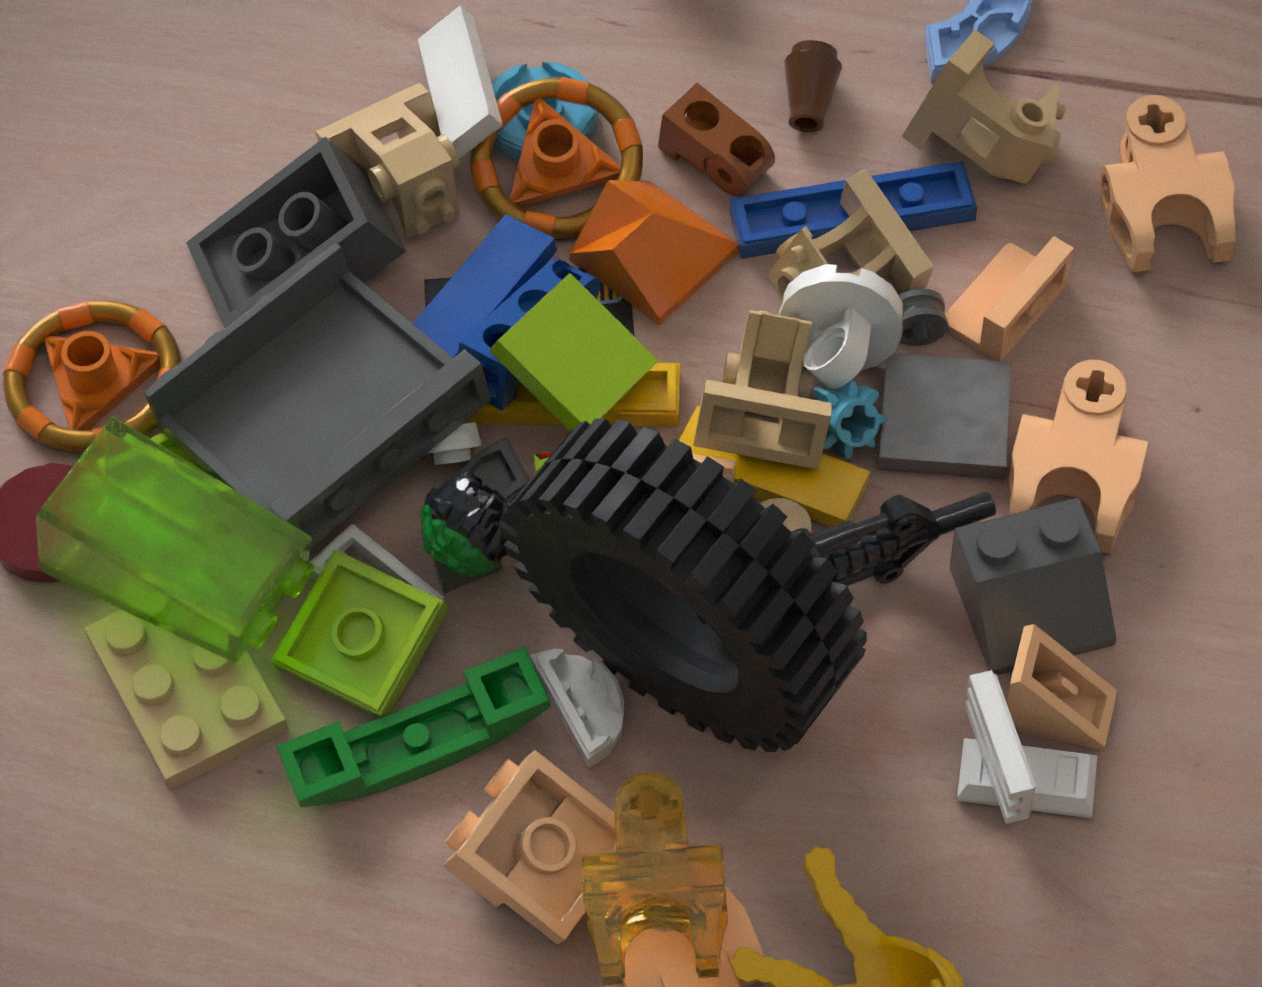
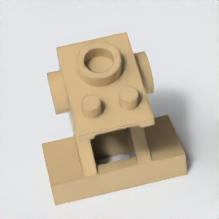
M975 29L948 60L901 137L921 150L930 138L936 134L992 176L1028 184L1041 164L1048 166L1052 162L1060 144L1061 133L1055 130L1056 119L1061 120L1066 111V106L1058 104L1060 86L1054 83L1039 101L1025 98L1021 99L1018 103H1014L999 95L989 85L984 75L982 63L994 42ZM973 118H975L976 120H978L980 123H982L983 125H985V126H986L987 128H989L990 130H988V129H986L985 127L979 125Z
M417 83L315 131L318 142L326 136L365 169L375 193L382 202L392 199L406 239L416 234H424L431 227L443 221L449 222L459 214L453 169L459 167V159L449 138L440 133L430 93L422 84ZM394 132H397V139L392 140L384 145L379 141L380 139Z
M865 168L846 179L840 204L849 215V218L833 230L815 239H812L813 235L806 226L802 228L797 234L779 246L776 253L780 258L767 274L774 284L777 295L783 301L784 292L790 282L804 271L822 265H829L825 258L842 248L858 269L851 274L859 276L860 269L862 268L874 272L881 278L890 275L902 293L927 287L934 265Z
M749 311L740 353H727L722 382L706 379L693 446L819 469L831 418L832 403L809 399L813 374L803 366V359L811 330V321L801 320L794 316L774 315L767 311ZM745 412L779 418L778 424L744 417Z

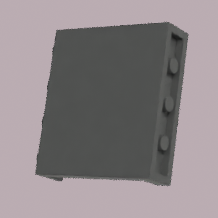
M336 242L317 257L308 260L297 273L270 294L258 299L252 308L225 329L213 334L202 347L175 368L164 372L153 385L143 392L159 429L298 557L491 401L482 364L465 349L453 358L349 271L342 247Z

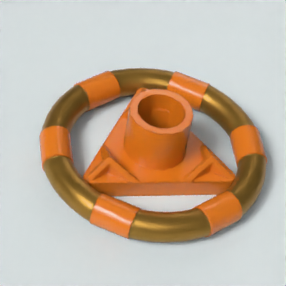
M566 77L543 78L530 81L504 93L496 101L503 124L502 127L470 151L471 174L478 195L489 210L500 220L507 214L554 239L579 236L595 204L583 212L563 217L526 211L521 207L608 182V180L640 181L643 168V144L635 121L624 106L608 92L590 84V82ZM557 99L559 101L589 106L600 113L612 126L622 155L621 167L549 106L545 100ZM533 104L509 199L501 190L492 162L494 142L499 131L521 109Z
M86 300L57 308L58 310L49 313L33 324L12 347L3 371V388L6 404L17 425L39 443L58 450L77 453H100L128 445L153 429L157 423L147 402L138 412L124 421L90 430L159 368L157 379L164 372L175 368L182 362L178 344L164 323L145 309L128 303L109 300ZM94 322L116 323L130 327L135 333L153 345L156 352L109 345L108 340L102 334L94 331H82L73 334L70 338L57 337L56 335L63 331L93 324ZM44 344L46 345L69 428L56 425L31 404L27 394L26 381L36 354Z

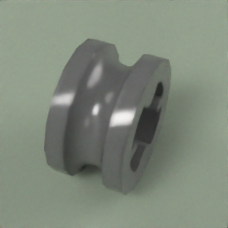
M913 289L898 295L903 303L901 343L912 346L926 345L937 341L948 331V319L944 314L945 303L940 293L930 289Z

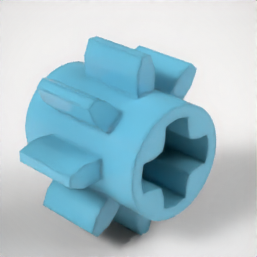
M854 380L837 389L824 390L818 386L814 388L816 395L814 400L832 403L831 418L823 449L826 450L832 446L835 453L849 459L853 454V447L867 445L873 448L876 445L874 437L878 432L879 425L887 421V417L878 413L877 409L872 405L879 396L878 391L866 385L857 387Z

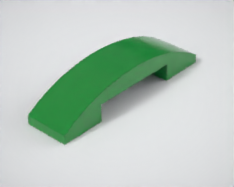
M522 647L463 671L466 681L463 685L343 732L340 722L337 721L277 745L278 753L300 807L342 802L409 783L449 767L488 748L534 720L550 708L551 705L526 648Z

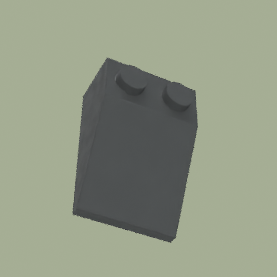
M326 136L186 242L224 328L252 308L258 299L270 294L297 273L308 260L317 257L335 242L342 247L349 271L363 283L406 252L379 197L371 185L365 169Z

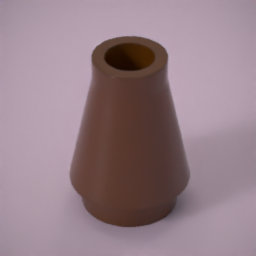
M817 40L798 42L792 47L791 54L784 60L790 110L789 125L795 130L816 132L824 126L825 114L842 70V64L837 59V50L828 43Z

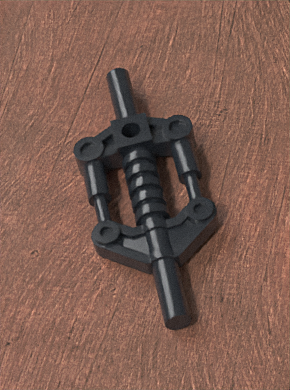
M982 492L934 511L903 495H896L881 505L879 515L853 524L851 521H846L811 534L807 528L796 529L792 532L803 531L815 544L810 551L813 557L827 558L837 570V574L831 581L849 586L874 577L881 584H887L899 578L904 572V568L933 541L938 540L939 536L952 532L955 528L995 516L996 506L988 492ZM697 614L701 623L706 624V622Z

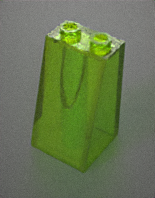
M113 416L36 514L38 561L41 571L236 664L249 645L259 649L264 644L278 620V615L273 612L285 595L295 599L300 594L314 569V565L309 563L312 540L310 535Z

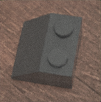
M1079 497L954 529L949 568L988 670H992L993 674L1000 675L1014 670L1024 626L1032 624L1038 626L1073 655L1115 645L1117 638L1102 553Z

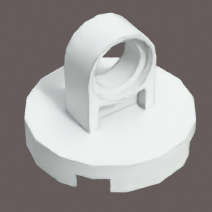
M822 265L802 272L787 285L784 292L783 302L778 315L785 317L794 316L801 320L812 322L806 352L804 353V366L827 389L840 388L850 382L860 371L880 365L895 352L902 337V300L890 283L872 271L861 268L860 275L856 276L849 273H836L837 265Z

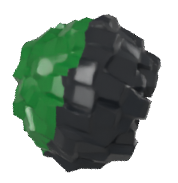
M467 472L458 475L455 480L448 478L439 487L433 486L426 495L425 504L420 510L422 518L421 539L424 541L423 550L431 555L434 560L445 564L447 569L453 574L459 573L461 575L474 576L491 571L497 564H500L504 556H507L504 544L508 540L501 536L500 527L504 523L501 518L503 512L510 505L509 502L496 489L492 490L487 485L482 486L480 478Z

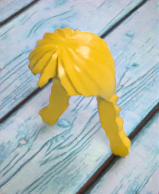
M816 845L811 852L806 854L802 870L811 883V891L816 894L815 897L819 911L826 914L831 926L839 932L842 943L853 954V967L857 983L835 986L827 978L795 962L774 960L773 957L768 956L762 957L751 948L743 946L736 949V955L729 961L734 969L735 977L740 981L766 983L769 987H965L963 979L954 963L937 951L901 937L888 936L868 920L867 914L855 904L854 897L840 886L836 876L835 856L832 851Z

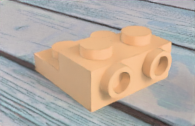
M534 750L519 765L508 759L496 772L484 789V792L490 795L493 800L480 817L469 810L444 842L454 852L443 866L496 908L505 903L550 940L559 945L569 936L638 840L641 833Z

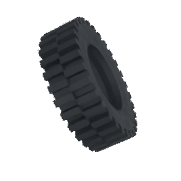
M606 418L595 419L591 424L587 421L579 423L575 429L569 432L503 512L501 520L504 523L500 527L501 536L508 540L504 544L507 555L518 561L513 566L521 579L534 583L529 589L530 593L538 603L547 604L553 608L549 616L559 627L570 628L576 634L573 641L585 652L593 650L597 653L613 675L618 671L631 681L629 688L643 697L646 693L650 694L658 700V707L671 715H674L677 711L685 716L689 726L702 733L707 727H710L715 737L726 743L731 744L736 738L743 748L755 751L758 746L765 752H776L779 747L783 751L791 749L794 744H798L863 658L866 651L863 646L867 642V632L860 629L864 620L860 610L849 606L854 599L847 585L831 581L837 574V570L827 558L813 557L810 551L815 544L803 531L791 532L783 525V522L788 517L773 503L767 508L763 507L752 498L757 490L740 478L734 484L723 477L724 466L707 456L701 463L693 458L691 447L683 442L674 439L669 446H666L659 431L644 426L637 433L632 424L627 421L616 420L612 426ZM697 614L706 622V624L701 623Z

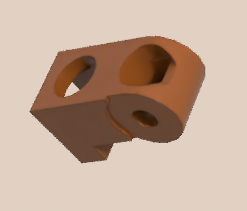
M695 83L662 114L658 148L675 161L682 156L703 173L707 172L715 184L730 195L742 196L775 163V154L766 138L699 83Z

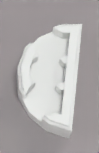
M551 649L531 654L530 659L551 703L588 770L610 755L622 736L625 701L618 679L603 662L597 659L590 661L578 655L564 654L563 649Z

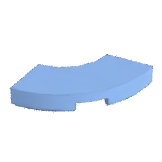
M970 0L963 11L947 21L926 25L924 39L931 83H935L948 60L975 29L994 42V45L982 62L983 69L1004 56L1016 44L1024 32L1030 17L1032 0Z

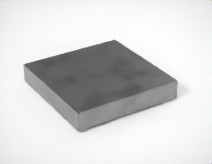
M895 353L888 357L885 366L882 415L887 417V421L881 424L878 469L1005 479L1011 362Z

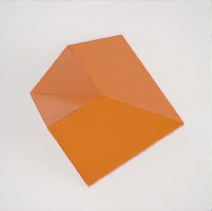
M608 180L569 254L571 262L598 278L600 282L632 304L637 310L658 325H661L739 252V243L651 181Z

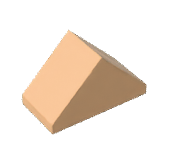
M1035 624L1024 626L1007 698V706L1016 731L1094 750L1105 748L1118 690Z

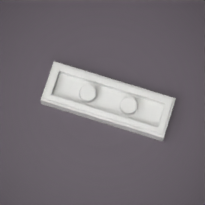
M461 5L418 39L440 133L449 138L455 148L458 159L466 155L503 125L474 16Z

